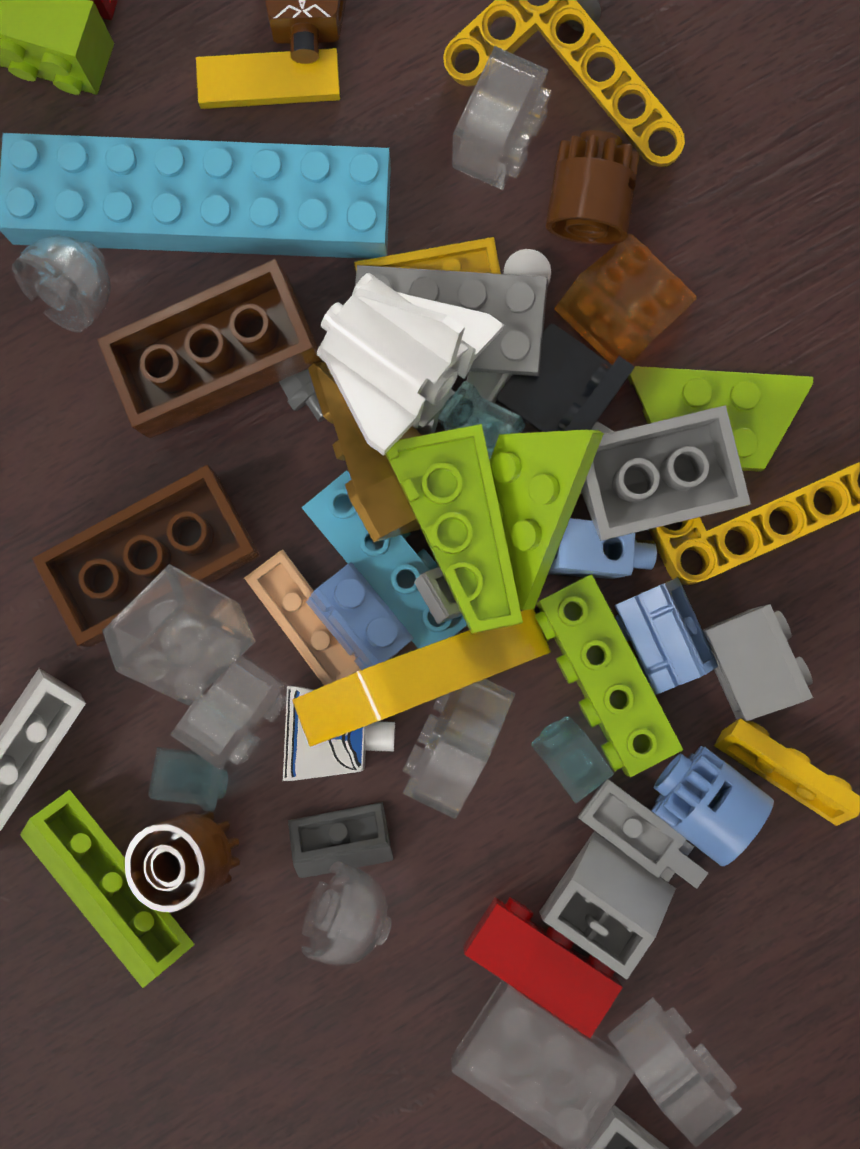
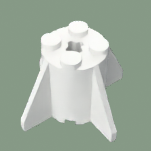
M366 273L356 284L349 300L344 305L339 302L335 303L325 314L321 327L327 333L317 350V355L328 366L367 444L384 456L411 426L421 435L435 433L441 411L456 393L451 388L456 381L457 375L465 379L473 361L500 334L504 324L487 313L396 292L372 274Z

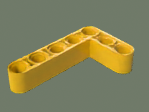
M494 0L453 38L445 48L443 56L444 66L449 75L461 85L474 86L488 77L535 32L539 31L649 164L657 167L668 166L674 163L682 153L685 140L680 126L577 0H549L548 3L542 6L531 5L527 0ZM504 16L512 18L516 22V28L511 37L505 40H498L491 36V25L496 19ZM568 20L578 21L584 28L583 36L573 44L563 43L557 37L558 28ZM471 49L479 53V63L474 71L466 74L456 71L455 60L460 52ZM599 57L608 58L615 66V71L611 78L602 82L593 80L587 73L591 61ZM628 94L640 96L645 103L644 113L636 119H627L618 110L619 101ZM663 130L673 135L676 146L671 154L660 157L651 152L648 140L653 133Z
M860 462L706 531L700 517L682 521V526L676 531L669 530L664 526L649 529L648 531L653 541H655L656 548L672 579L678 577L683 585L697 584L859 511L860 488L857 480L860 473ZM816 491L824 492L830 497L832 509L829 515L822 514L815 508L813 499ZM774 510L782 512L788 518L789 528L785 535L774 532L770 527L769 517ZM728 530L738 531L745 538L746 546L741 555L733 554L727 549L725 535ZM684 550H694L702 558L703 564L699 574L691 575L682 568L680 559Z
M535 610L521 611L522 624L473 634L469 630L365 668L292 699L309 746H314L383 720L550 653L551 650L535 618Z

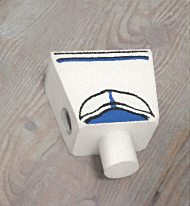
M287 686L283 781L361 772L365 769L366 750L394 752L395 722H375L310 747L292 699L309 693L313 689Z

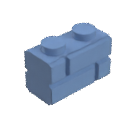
M352 562L314 590L306 602L350 656L355 655L356 659L354 662L361 670L391 659L414 639Z
M678 577L615 605L618 612L616 621L626 641H631L638 656L637 662L655 695L702 677L718 667Z

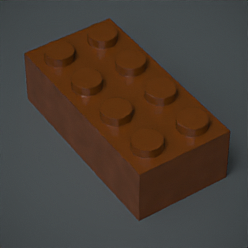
M276 259L97 339L132 428L148 438H153L306 370L313 363L324 362L317 355V344L289 277Z
M205 465L33 557L32 560L77 646L93 647L260 557V554L216 472L208 465Z

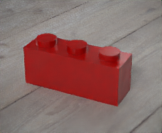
M495 897L463 946L464 955L591 1038L623 988L617 977L614 976L615 971L591 954L587 958L573 949L574 942L553 927L549 926L546 931L532 922L531 918L534 913L517 900L509 897L505 904Z

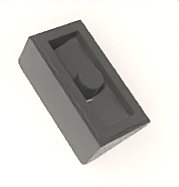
M383 802L288 820L293 866L299 878L393 860Z

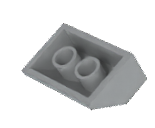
M726 405L604 434L581 490L600 541L751 504Z

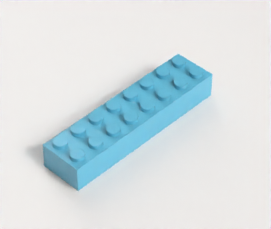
M3 133L0 167V232L13 245L365 259L387 256L391 176L389 148Z

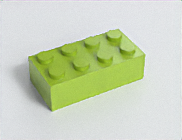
M0 0V66L8 68L10 73L27 81H36L37 77L52 81L57 88L70 94L79 95L81 90L95 95L98 94L114 42L93 1Z

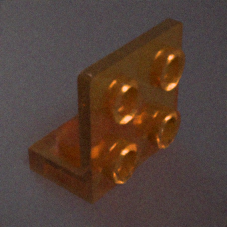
M628 234L625 241L617 243L578 276L554 309L611 365H613L618 356H621L633 365L653 340L695 302L697 297L680 278L676 277L651 253L648 247L642 244L634 235Z

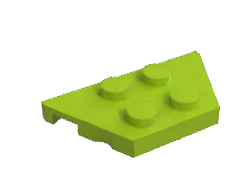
M635 366L628 377L630 385L633 384L643 406L642 412L648 424L726 405L741 467L745 471H762L766 468L813 385V377L640 366Z
M599 430L499 434L489 461L521 610L535 608L604 435Z

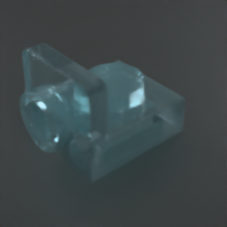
M569 716L546 726L540 733V736L531 743L532 748L545 762L575 803H578L604 783L606 779L614 775L587 734Z

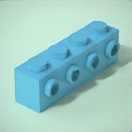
M347 470L302 507L348 564L350 562L354 564L414 638L412 642L418 649L455 636L467 626L463 615L442 624H437L414 581L424 572L439 566L425 549H422L417 554L405 541V538L411 534L410 532L373 542L349 499L345 484L351 480V477Z

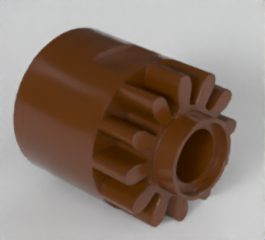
M601 130L582 132L579 137L572 136L571 142L561 140L554 169L546 229L562 239L591 245H611L625 241L628 236L640 153L632 151L631 144H622V139L618 135Z
M190 811L143 829L131 841L125 857L126 879L133 894L139 901L153 910L174 912L214 893L220 887L230 883L232 877L229 871L240 865V860L235 856H231V849L239 846V840L237 838L228 840L224 834L229 830L230 823L224 821L216 824L213 822L214 813L212 811L200 815Z

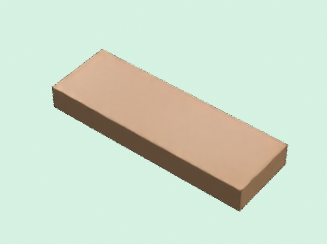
M283 549L244 577L324 686L361 670L354 662L356 659L355 655L350 656L306 603L314 590Z

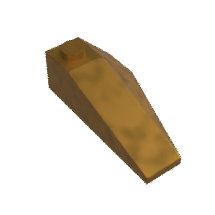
M313 363L308 370L323 417L334 424L339 439L332 446L336 458L346 461L351 480L345 484L349 499L373 542L421 529L386 454L383 456L367 444L326 363ZM411 426L400 439L421 436V434Z

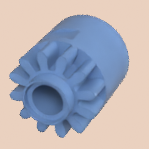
M700 746L695 754L691 753L688 758L681 753L678 754L664 769L654 785V789L661 794L655 800L656 805L653 807L652 812L720 866H726L735 860L756 837L771 813L774 800L706 747Z

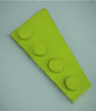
M482 424L398 440L388 450L386 456L471 634L522 624L523 620Z

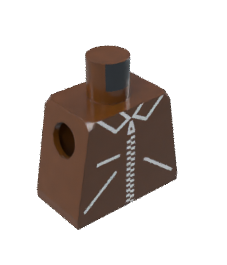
M265 0L273 41L278 44L290 43V56L293 61L301 64L316 62L319 59V43L339 40L346 0Z

